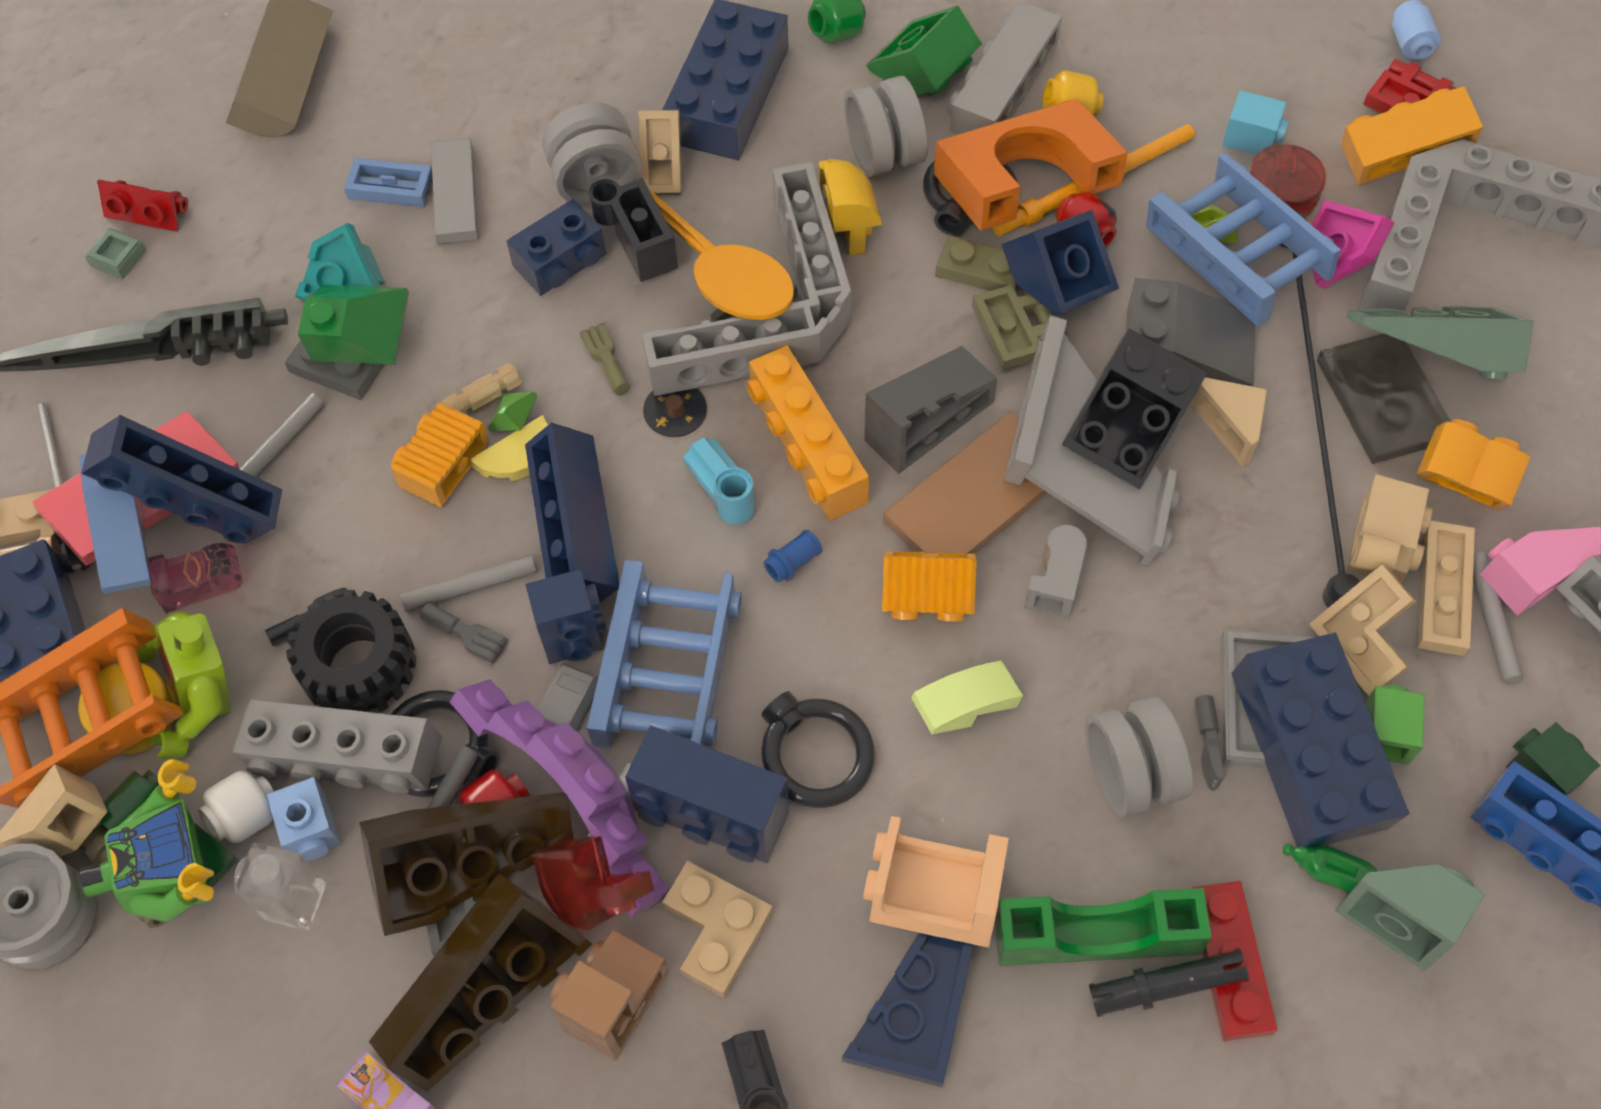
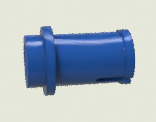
M805 529L800 535L779 550L771 549L768 552V558L763 561L764 567L776 582H781L782 580L790 581L793 579L794 572L815 556L820 555L823 549L817 537L811 531Z

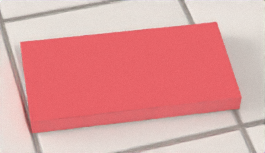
M187 411L155 429V431L239 469L238 463ZM80 473L32 502L42 518L83 564L87 566L96 561ZM142 503L145 530L172 514V512L165 509L151 508Z

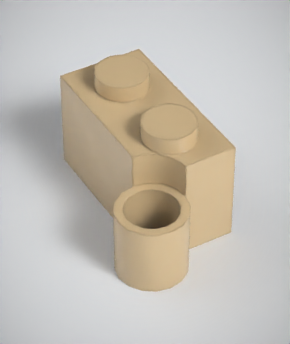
M1375 474L1363 496L1346 570L1368 576L1383 564L1400 583L1405 579L1408 570L1416 572L1424 554V546L1418 544L1420 533L1425 534L1433 511L1432 508L1426 507L1429 489Z

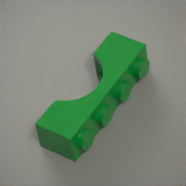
M1204 888L1157 890L1133 900L1096 906L1064 904L1055 901L1050 896L999 899L995 918L999 966L1201 955L1212 939Z

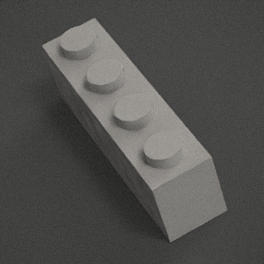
M1019 1L1011 15L1005 14L995 40H988L978 66H971L965 79V86L961 92L955 91L950 99L947 113L951 114L950 132L959 135L1011 119L1058 44L1062 16Z

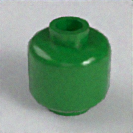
M813 0L808 11V24L812 33L823 42L836 43L852 39L860 34L864 25L866 10L861 0Z

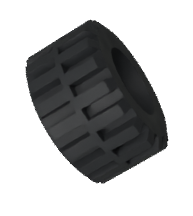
M344 590L343 597L337 598L335 593H331L325 596L326 602L318 605L316 601L307 607L310 613L306 617L299 615L294 622L298 631L289 632L287 642L291 649L286 650L287 660L292 666L290 669L309 699L320 707L370 712V709L376 707L382 712L389 708L386 701L393 697L398 701L404 694L401 685H410L414 677L410 668L416 667V656L413 652L415 647L396 609L393 610L390 603L384 598L377 601L374 593L364 591L358 597L355 590ZM356 641L374 642L370 654L362 662L348 668L331 667L335 655L346 645Z

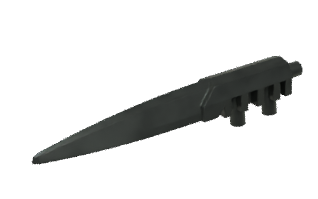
M260 298L162 312L153 319L85 331L0 353V372L77 368L150 358L161 361L173 359L178 353L184 359L190 358L191 349H193V362L196 365L204 366L210 363L213 345H220L225 353L232 351L234 342L236 357L239 359H249L253 355L254 339H258L261 346L269 345L270 327L288 325V315L285 308L265 311Z

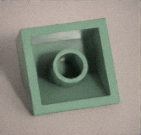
M1440 864L1366 873L1340 903L1336 912L1425 971L1457 942L1485 897V894L1476 889L1472 881L1461 872L1446 869Z

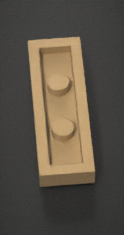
M1430 520L1429 526L1425 534H1423L1424 554L1421 567L1417 648L1458 656H1465L1470 650L1475 528Z

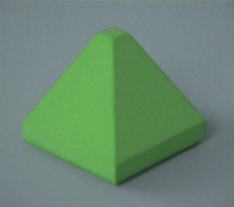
M534 391L504 394L487 429L490 432L521 430L538 395Z

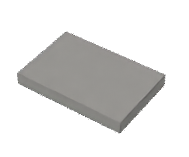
M1236 630L1223 631L1221 635L1223 765L1267 768L1263 752L1260 751L1231 673L1248 653L1314 637Z

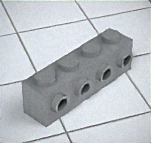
M250 699L232 753L247 765V771L265 778H274L276 773L291 774L293 778L300 781L312 777L317 782L320 781V778L334 779L337 783L350 788H363L365 783L377 784L387 791L406 794L410 788L428 790L442 736L427 718Z

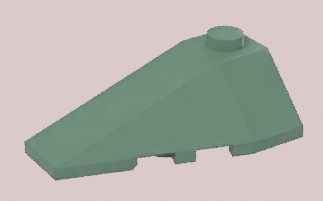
M1443 306L1442 311L1424 307H1413L1411 309V316H1407V311L1390 308L1348 310L1347 319L1478 369L1482 377L1506 379L1508 372H1526L1534 321L1495 307Z

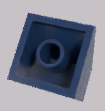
M1092 210L1001 244L1015 284L1056 315L1119 289Z

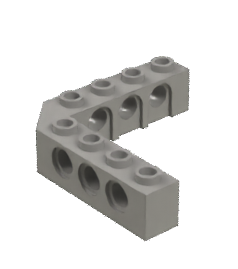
M1463 139L1412 156L1399 184L1388 216L1394 222V225L1372 264L1358 309L1390 308L1405 310L1414 291L1441 202L1458 207L1465 205L1492 213L1494 214L1493 217L1498 219L1506 217L1533 225L1535 230H1550L1573 237L1576 242L1600 248L1601 179Z
M812 161L772 169L774 204L802 301L792 302L788 310L771 319L750 320L735 317L710 322L707 319L702 320L700 325L670 331L667 328L642 332L646 362L654 396L750 377L749 361L788 345L800 366L820 363L851 321V288Z

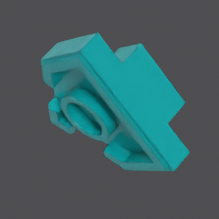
M345 223L312 242L307 257L310 258L303 282H299L295 298L305 301V297L325 284L381 287L385 283L370 247L361 243L354 225Z

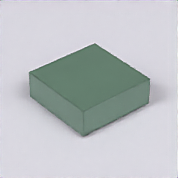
M108 228L85 258L90 266L124 279L146 252V248L142 241Z

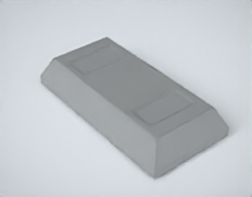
M561 663L537 710L541 712L544 719L558 725L567 722L577 732L593 702L598 677Z

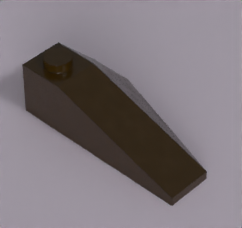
M565 792L408 810L359 822L367 870L384 936L435 924L450 915L449 910L474 895L479 898L498 873L506 877L516 870L523 872L574 841L569 801Z

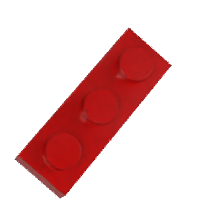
M1241 881L1192 887L1191 889L1204 888L1212 939L1203 950V957L1206 958L1240 948L1244 958L1243 963L1223 967V969L1227 971L1246 966L1249 976L1248 982L1242 981L1211 988L1223 1041L1274 1035L1278 1028Z

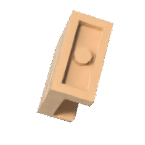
M891 816L888 832L878 831L872 861L880 862L879 870H869L866 879L863 900L872 901L869 922L989 948L996 918L1009 838L989 834L984 853L903 836L899 833L901 818Z

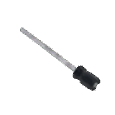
M39 403L37 408L54 487L56 488L63 484L47 407L45 403ZM55 533V537L60 545L59 551L65 572L73 573L78 569L84 571L88 569L90 564L85 566L58 534Z

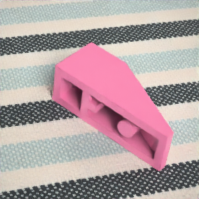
M1601 527L1534 531L1516 542L1509 537L1488 553L1492 561L1479 575L1491 585L1498 596L1519 616L1557 590L1556 587L1591 556L1601 555Z

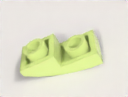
M1002 660L971 667L941 678L915 691L911 699L931 734L972 727L977 716L981 714L1017 708L1023 694Z

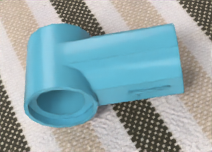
M703 437L691 444L688 452L683 455L684 464L716 504L719 517L730 524H742L750 520L756 511L754 484L751 475L746 470L736 466L715 438L706 439ZM732 495H741L738 497H729Z

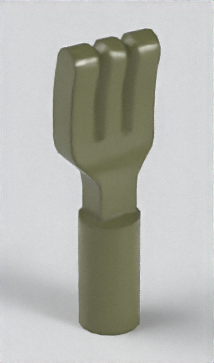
M604 323L597 325V327L589 328V331H581L580 335L591 358L602 362V368L615 394L621 395L626 393L630 389V385L618 361L613 358L615 353L614 344Z

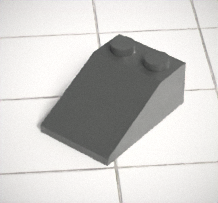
M1135 278L1127 309L1126 332L1130 328L1208 372L1206 378L1253 387L1255 324L1236 307L1179 282Z

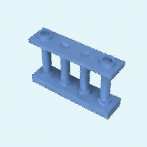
M1226 153L1218 157L1214 183L1180 204L1174 202L1162 191L1149 199L1146 227L1257 327L1270 319L1276 291L1311 268L1326 281L1334 277L1341 249L1335 245L1332 239L1320 233L1252 176L1242 164H1238ZM1224 195H1227L1240 207L1208 228L1202 227L1191 217ZM1252 219H1255L1269 231L1236 253L1230 251L1219 241ZM1281 243L1298 256L1265 278L1258 276L1247 266Z
M625 560L587 725V731L593 746L611 749L614 733H621L623 729L647 732L650 725L683 738H690L691 741L704 746L715 745L718 718H712L730 621L731 619L739 618L742 603V592L735 591L733 574L724 573L721 592L716 594L653 585L652 580L646 579L643 562ZM650 603L716 612L712 635L644 626V622L639 621L642 607H649ZM641 644L708 653L704 677L635 668V664L630 662L633 648H640ZM632 686L700 695L696 718L692 720L625 710V705H621L623 691L631 690Z

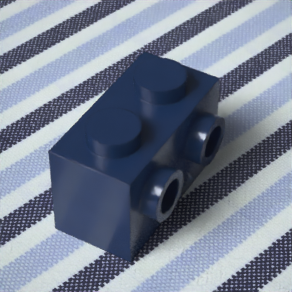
M574 199L506 240L512 266L540 296L553 288L560 287L568 278L582 269L596 264L601 257L607 254L602 228Z
M581 569L525 584L535 624L549 664L564 660H583L590 657L593 652L603 650L598 633L607 631L601 605L595 584L585 586Z

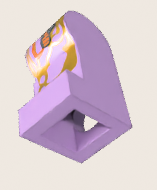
M366 1051L336 1083L362 1109H435Z

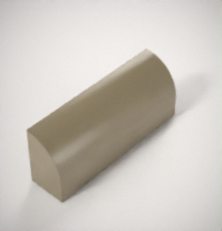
M268 0L226 121L227 124L266 137H279L293 131L299 118L333 10L310 0Z

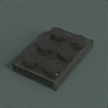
M1383 333L1320 351L1317 362L1372 464L1427 449L1436 426L1444 422H1451L1405 341Z

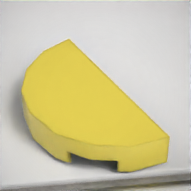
M541 415L523 426L521 430L515 431L470 459L472 467L486 478L493 476L496 478H510V481H517L529 476L525 444L548 426L544 416Z

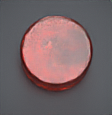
M1278 144L1263 149L1255 156L1249 173L1293 210L1304 214L1305 217L1315 210L1326 183V171L1319 158L1309 150L1291 144Z

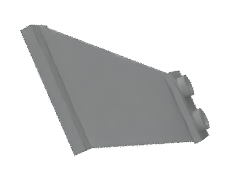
M1050 315L1038 340L1003 481L1020 486L1024 478L1028 479L1141 554L1139 564L1148 566L1158 552L1165 553L1171 540L1172 528L1167 526L1168 516L1173 514L1179 500L1180 490L1174 488L1177 471L1169 468L1164 476H1162L1154 465L1141 489H1138L1061 445L1097 380L1064 333L1067 320Z

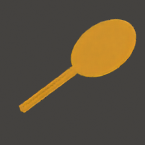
M650 190L668 226L700 254L694 264V278L699 291L711 304L730 315L750 320L771 319L788 310L793 301L794 291L792 280L782 265L769 255L750 247L732 244L714 246Z

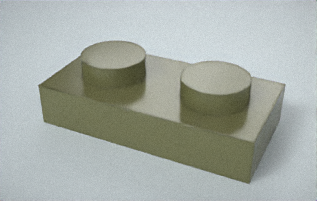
M948 235L936 265L935 276L989 291L1012 285L1016 292L1018 285L1014 282L1003 249Z

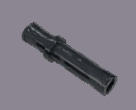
M1236 948L1233 951L1144 972L1142 967L1134 969V975L1097 984L1091 983L1089 988L1093 999L1114 994V997L1111 999L1094 1002L1097 1017L1143 1005V1009L1146 1010L1154 1008L1153 1002L1242 981L1248 982L1249 976L1246 966L1227 971L1223 969V967L1243 963L1242 952L1240 948Z

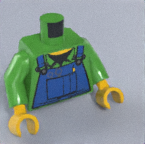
M175 759L164 762L158 772L159 785L150 796L119 826L108 830L105 834L104 839L108 861L80 869L81 884L87 898L113 890L125 913L162 922L173 921L191 906L210 902L213 898L214 889L207 885L206 880L214 875V871L203 866L195 821L184 799H179V793L189 794L196 788L195 778L184 774L189 769L188 763Z

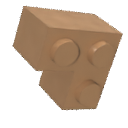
M612 930L605 942L599 940L593 946L585 964L578 960L571 973L565 971L561 974L550 995V999L553 1000L550 1008L565 1032L616 1061L669 973L665 959Z

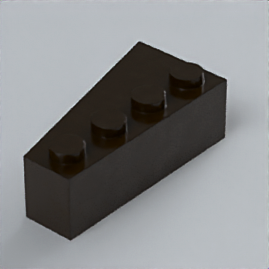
M498 873L368 1042L388 1069L428 1092L481 1044L479 1038L500 1021L503 1024L519 1011L516 1005L538 985L542 988L546 987L559 975L556 970L574 953L577 956L582 955L593 944L561 916Z

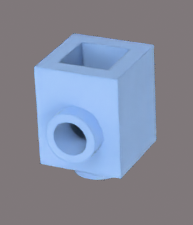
M314 777L266 794L281 847L294 862L299 860H316L326 855L330 848L341 845L327 795Z

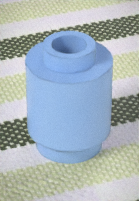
M1411 0L1396 8L1393 13L1392 28L1403 56L1407 59L1421 60L1432 55L1441 43V36L1429 7L1423 5L1421 1Z

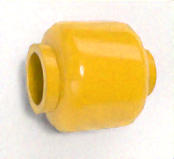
M1063 70L1057 73L1055 78L1048 79L1043 91L1042 107L1044 109L1077 98L1092 115L1097 116L1102 109L1104 96L1102 92H1099L1097 80L1093 76Z

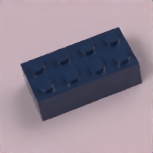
M725 0L713 1L662 110H680L681 147L740 160L789 49L788 15Z
M1336 632L1246 654L1231 674L1260 751L1263 752L1266 767L1297 847L1304 846L1306 848L1316 845H1329L1391 828L1410 814Z

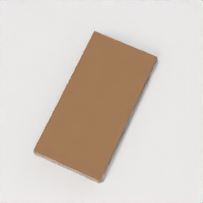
M1011 412L1006 414L883 513V521L916 552L975 554L1047 494L1046 491L1024 478L1020 486L1003 481L1018 418Z

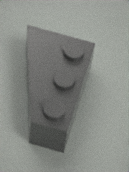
M960 346L867 392L864 440L900 474L994 403L998 378L969 351Z

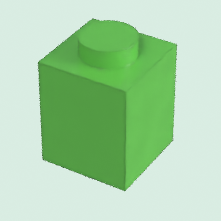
M1398 685L1376 686L1365 701V705L1388 761L1409 765L1423 748L1425 694L1409 692L1405 687Z

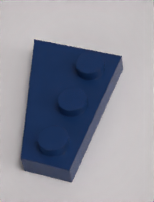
M919 933L897 967L893 978L880 999L876 1001L867 1015L866 1021L853 1042L851 1041L842 1055V1062L943 1087L973 944Z

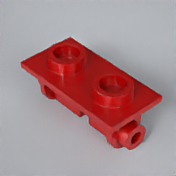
M99 179L97 181L104 217L176 232L179 230L177 215L180 212L185 213L188 208L187 197H183L179 191H172L170 193L151 190L149 188L129 185L123 180L110 182Z

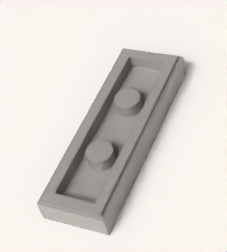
M462 138L431 142L434 223L437 243L477 240L474 160L471 139Z

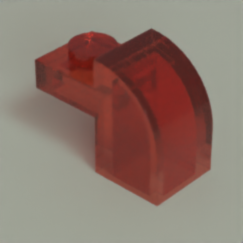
M602 836L566 839L532 854L539 885L547 904L562 921L578 929L589 930L617 914L630 911L637 907L635 900L654 891L650 871L611 874Z

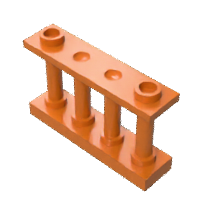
M121 608L0 683V733L14 778L0 787L1 804L19 808L54 764L82 777L144 738L161 733L167 724L183 715L180 706L150 693L137 655V651L141 646L156 638L151 621ZM118 661L133 706L111 719L98 675L102 669ZM79 685L93 730L72 743L58 700L64 693ZM40 709L53 755L32 767L20 723L25 717Z

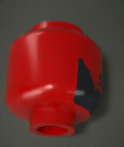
M1089 191L1071 194L1065 198L1057 209V222L1092 210L1105 248L1110 245L1117 233L1115 228L1117 223L1116 211Z

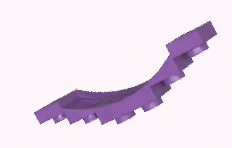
M491 679L458 689L450 703L478 737L493 732L522 749L549 773L572 801L586 824L606 873L600 881L628 915L632 918L662 902L670 888L640 854L649 840L639 830L628 792L607 759L593 745L582 738L578 732L573 730L567 722L558 725L544 719L541 712L534 708L528 700L512 705L504 692Z

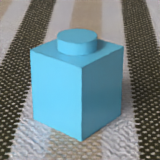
M1239 90L1222 146L1269 158L1273 142L1282 144L1289 120L1282 119L1286 102Z

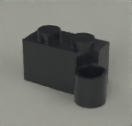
M643 178L619 186L613 180L602 179L590 186L588 194L593 219L601 225H615L616 235L640 282L678 268L675 237Z

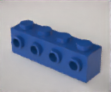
M1514 761L1493 783L1470 818L1481 824V828L1490 837L1499 841H1505L1524 854L1526 860L1532 866L1541 871L1550 872L1569 885L1570 890L1578 898L1588 903H1595L1601 908V819Z

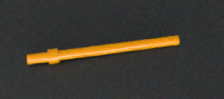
M1186 124L1127 154L1124 174L1194 139V128L1190 124ZM1073 181L1038 200L1031 198L1018 205L1016 220L994 226L992 229L996 236L1001 237L1022 225L1029 227L1043 220L1044 214L1058 208L1069 195L1078 194L1083 191Z

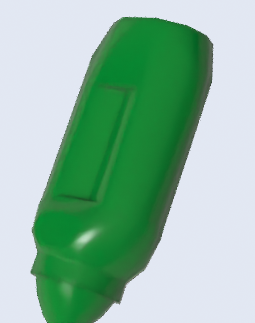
M1285 844L1283 847L1284 855L1292 856L1299 867L1305 869L1307 874L1313 879L1348 893L1351 892L1366 873L1378 871L1370 862L1326 845L1309 846L1306 848L1299 846L1294 848L1291 844Z

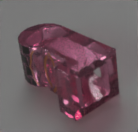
M228 543L210 544L201 548L198 552H190L170 559H166L164 554L148 558L152 584L150 585L151 592L166 614L232 592L243 583L236 548Z

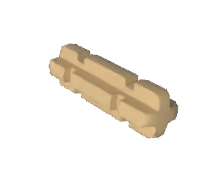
M506 363L495 370L497 374L494 376L488 373L460 389L462 392L460 395L457 396L454 392L442 399L441 403L467 415V409L470 408L474 411L503 395L501 390L506 389L508 392L519 386L522 380L515 366L512 363Z

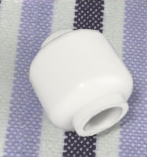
M237 771L204 791L202 796L203 806L198 808V812L206 828L217 841L225 838L231 843H239L272 822L273 816L266 794L272 793L274 790L263 776L254 779L245 771Z

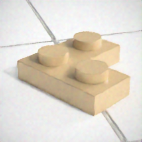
M1382 564L1309 623V625L1318 636L1337 633L1355 680L1370 696L1376 686L1383 687L1389 685L1410 669V666L1380 631L1417 601L1392 572Z
M687 860L662 902L664 909L703 929L683 962L680 973L725 998L774 912L773 906Z

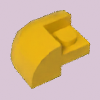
M828 158L825 161H819L818 183L833 232L844 231L850 256L865 254L866 237L872 236V227L882 225L872 184L861 168L846 160Z

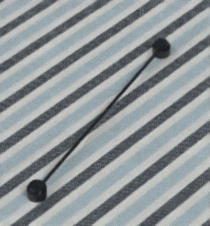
M1295 211L1296 213H1298L1302 218H1304V219L1307 221V219H1306V217H1305L1304 214H1302V213L1299 212V211ZM1283 243L1280 244V246L1287 248ZM1292 252L1294 260L1298 256ZM1301 274L1296 278L1338 567V574L1328 581L1322 595L1324 604L1329 608L1360 583V581L1354 575L1345 573Z

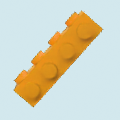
M788 345L749 361L750 380L746 381V388L750 398L755 405L759 404L761 406L771 433L775 438L779 437L782 441L788 461L795 471L799 470L803 476L807 492L813 503L821 506L829 521L868 504L869 476Z

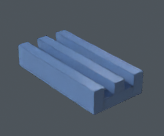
M354 158L344 190L348 199L425 207V195H429L430 192L429 182H433L432 167ZM360 175L376 176L380 178L364 177ZM396 179L412 180L418 182L400 181Z

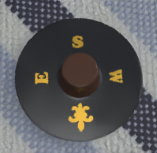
M697 388L654 396L652 391L644 402L643 414L648 426L656 433L667 437H680L690 434L700 427L707 414V404L703 394Z

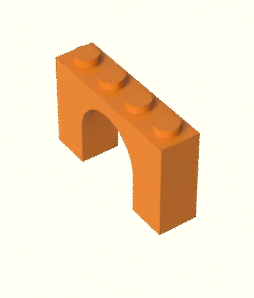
M1076 98L936 141L934 175L979 230L982 231L1017 219L1020 185L1003 167L1004 164L1020 159L1047 161L1063 169L1083 192L1089 191L1096 194L1122 185L1128 152Z

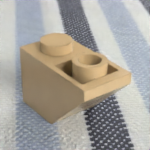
M54 764L0 830V849L12 844L34 843L53 850L60 857L76 851L108 812L96 785Z

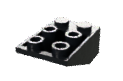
M1129 328L1104 367L1061 445L1132 486L1141 489L1208 372Z

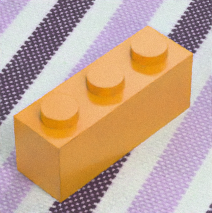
M1465 86L1453 90L1441 89L1432 93L1426 99L1411 104L1410 102H1402L1393 106L1388 112L1373 117L1364 115L1354 119L1345 127L1341 147L1357 184L1361 185L1406 170L1411 157L1460 139L1477 143L1483 125Z

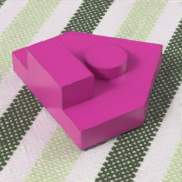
M1324 200L1312 226L1324 236L1332 239L1341 251L1334 277L1329 281H1326L1316 271L1312 270L1315 284L1325 289L1374 262L1394 222L1382 215Z

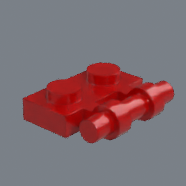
M1394 59L1389 69H1385L1369 90L1363 105L1382 114L1388 112L1389 109L1399 103L1410 102L1411 104L1428 98V96L1438 90H1453L1456 87L1453 86V81L1445 77L1439 80L1421 71L1422 66L1410 62L1406 64L1398 59Z

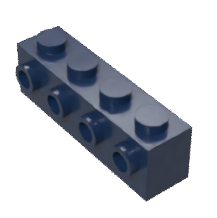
M119 415L91 433L81 474L97 480L106 489L123 491L141 499V502L148 507L165 509L181 516L188 524L204 526L222 534L230 542L244 544L275 529L283 490L122 415Z
M551 422L525 444L545 577L549 578L581 569L585 586L595 584L599 602H602L619 589V578L593 435Z

